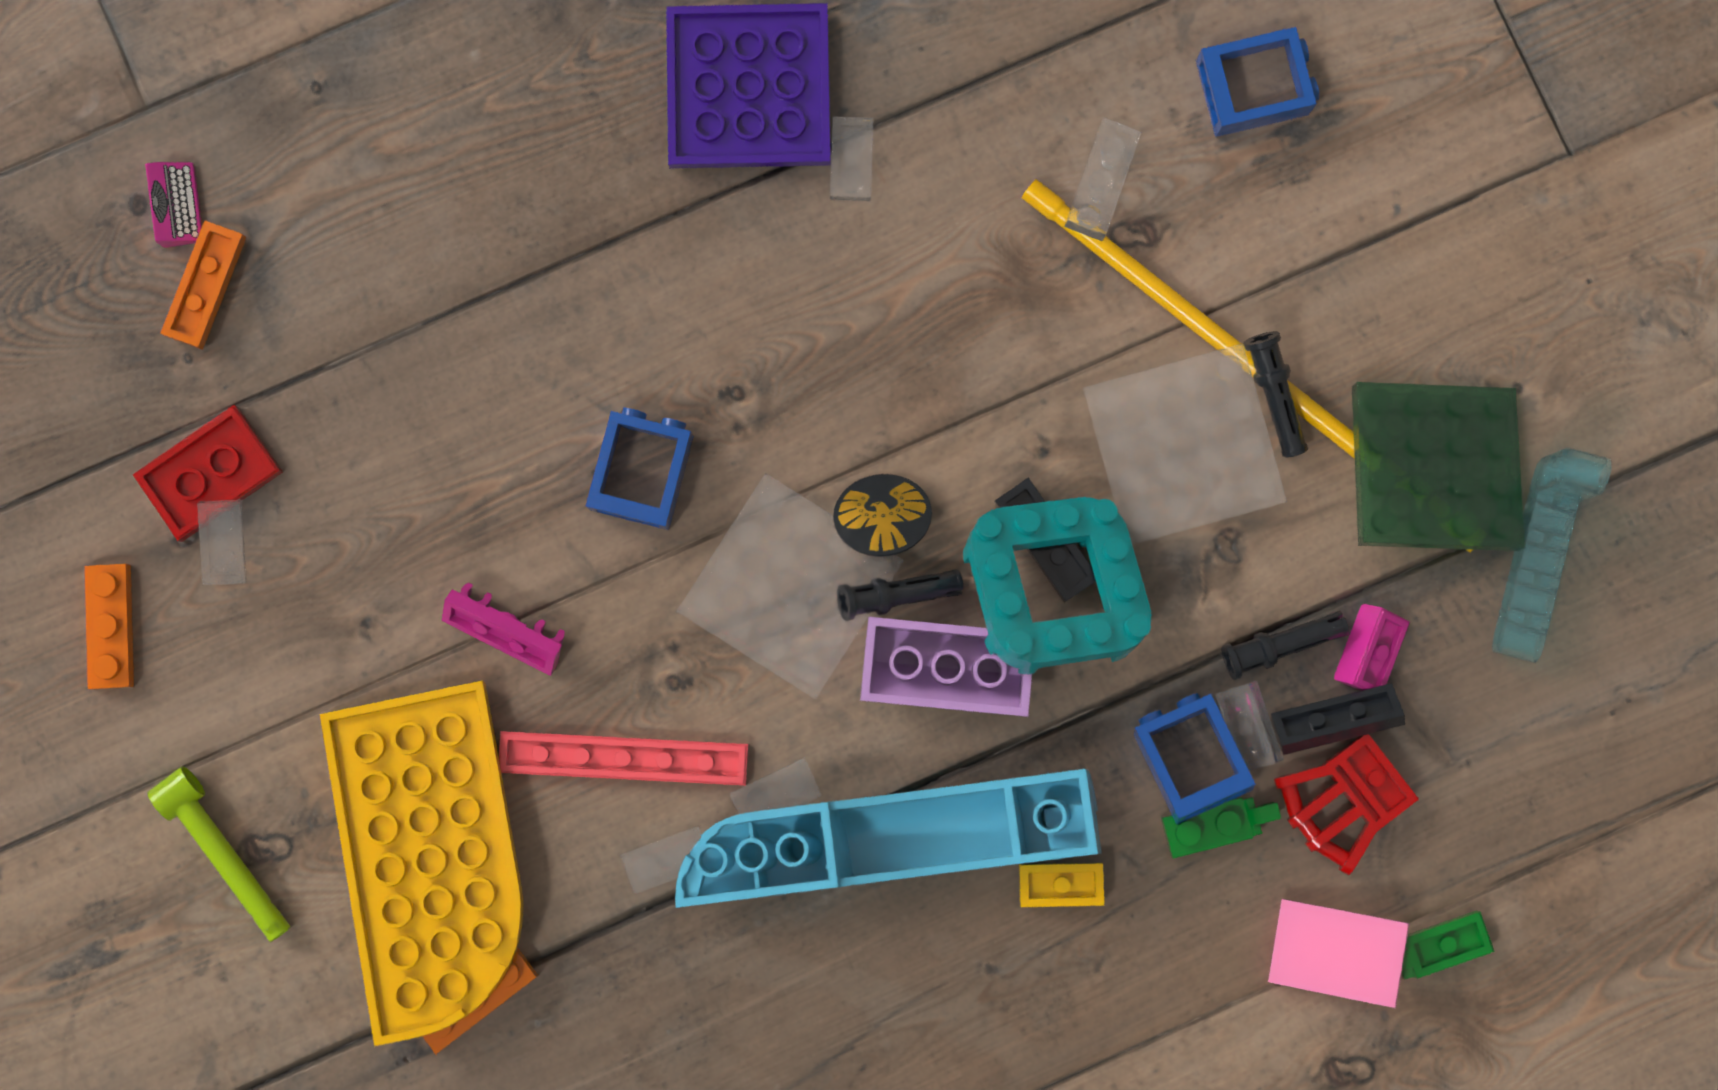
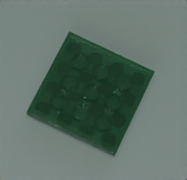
M1356 382L1352 386L1358 546L1520 551L1525 548L1516 388Z

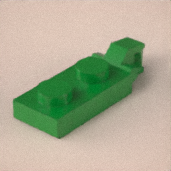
M1253 797L1233 799L1176 825L1172 815L1161 817L1172 859L1252 839L1253 836L1263 834L1260 824L1282 819L1277 802L1255 806Z
M1473 911L1408 934L1401 973L1402 979L1405 980L1412 977L1419 979L1495 952L1481 912Z

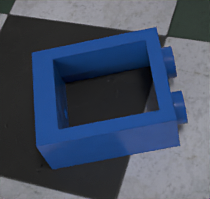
M1296 27L1201 49L1196 59V65L1215 137L1308 116L1316 105V101L1319 100V88L1315 77H1309L1306 62L1309 61L1308 46L1304 38L1299 39ZM1284 46L1298 98L1235 113L1222 61Z
M624 407L622 413L611 411L586 507L590 511L669 531L694 436L691 431L685 430L686 423L675 419L662 418V422L657 423L645 420L647 414L639 410ZM621 427L677 441L660 508L603 494Z
M1198 693L1187 696L1176 703L1178 709L1164 715L1161 710L1147 714L1138 720L1140 726L1135 727L1134 737L1176 825L1247 794L1256 785L1211 694L1200 698ZM1205 712L1235 775L1181 799L1151 736Z

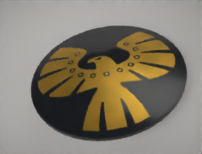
M892 474L872 475L854 482L840 495L834 508V526L841 540L851 549L869 556H892L914 547L926 535L932 520L931 503L924 490L905 477Z

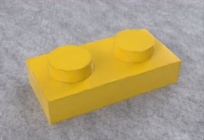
M1103 863L1019 864L1020 907L1104 906Z

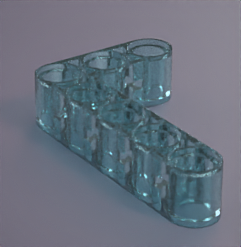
M1567 447L1539 460L1532 477L1494 632L1493 652L1536 663L1540 658L1551 620L1578 504L1581 501L1598 496L1604 491L1610 477L1611 459Z

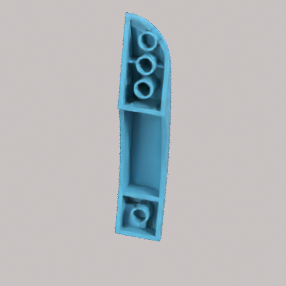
M1079 769L734 815L707 829L690 853L685 856L676 883V908L1099 854L1102 851L1096 816L1098 809L1091 775L1088 769Z

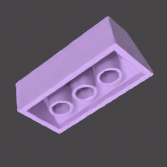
M868 617L860 701L1028 717L1032 674H1019V669L1006 664L995 653L993 655L989 653L984 642L988 636L987 628Z

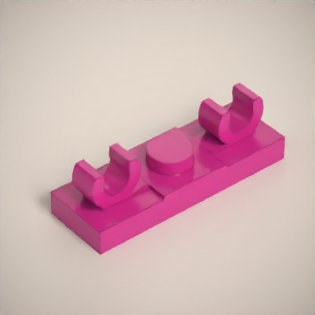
M469 582L462 587L460 593L453 589L450 591L444 601L441 621L549 676L552 675L558 665L565 635L564 630L560 629L554 638L545 637L542 633L546 621L539 620L533 630L526 627V624L520 622L513 614L500 612L490 607L491 593L487 592L480 601L469 598L473 584Z

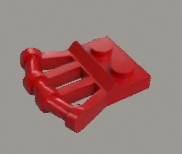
M1369 734L1356 738L1332 758H1329L1323 765L1274 778L1276 789L1281 788L1289 815L1287 819L1293 829L1298 827L1307 839L1305 845L1311 852L1316 851L1338 864L1339 870L1346 875H1350L1354 871L1376 832L1419 800ZM1330 775L1335 783L1303 806L1297 784ZM1344 793L1353 806L1320 830L1311 817ZM1359 817H1362L1366 822L1349 851L1330 841Z

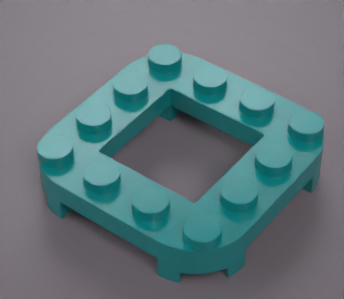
M1078 497L996 508L982 515L970 532L963 549L964 564L970 563L988 631V636L984 640L985 645L991 655L995 653L1006 664L1019 669V674L1029 675L1034 674L1038 668L1110 657L1112 662H1116L1132 652L1150 632L1151 608L1125 521L1118 513L1117 506L1111 500ZM1077 542L1080 548L1087 547L1104 613L1033 623L1014 551Z

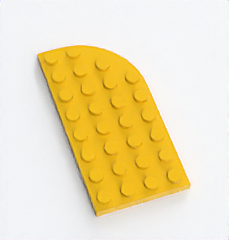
M484 681L320 714L374 1046L436 1033L467 1017L500 984L511 965L518 947L523 923L522 885L486 683Z

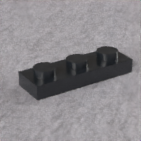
M1029 477L994 501L997 508L1045 502ZM1075 543L1027 549L1064 603L1096 581L1091 565Z
M1390 683L1271 713V720L1282 754L1287 755L1405 725V714L1393 684Z

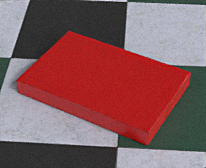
M232 405L132 475L177 541L183 542L279 476L283 471L239 407Z

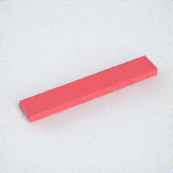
M500 731L499 762L501 773L746 786L749 744Z

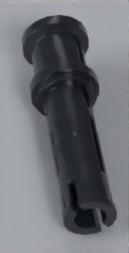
M1271 331L1253 336L1244 341L1243 345L1246 351H1250L1256 373L1253 375L1254 382L1258 386L1263 387L1282 450V456L1289 458L1305 453L1308 450V446L1305 443L1287 382L1291 370L1288 364H1284L1278 342L1281 340V336L1278 331Z
M954 569L943 573L928 574L898 581L887 582L885 579L874 578L869 584L850 587L847 583L840 584L837 588V604L839 612L845 621H852L856 615L872 612L884 615L891 611L892 607L962 595V590L964 589L963 579L959 570Z
M1337 611L1326 617L1312 620L1272 635L1263 634L1262 632L1254 635L1253 640L1231 646L1229 643L1221 647L1226 669L1231 678L1237 680L1242 677V673L1262 666L1266 669L1272 668L1277 664L1278 659L1349 636L1346 618H1342L1343 613Z

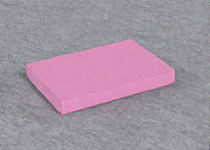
M1282 899L1268 982L1396 1008L1409 923Z

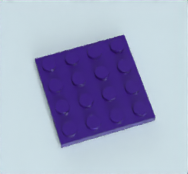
M828 3L666 6L669 169L831 165Z

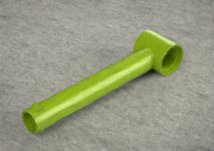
M181 766L147 792L152 805L165 819L172 821L176 817L179 818L246 911L253 917V920L270 943L291 928L198 800L205 796V790L189 769Z

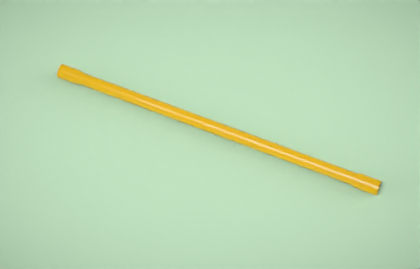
M1035 179L1021 197L1024 201L1047 219L1061 226L1253 378V375L1256 373L1250 351H1246L1241 342L1068 207L1063 199L1039 180ZM1287 380L1298 415L1439 525L1444 533L1468 552H1472L1481 543L1486 533L1458 511L1449 508Z

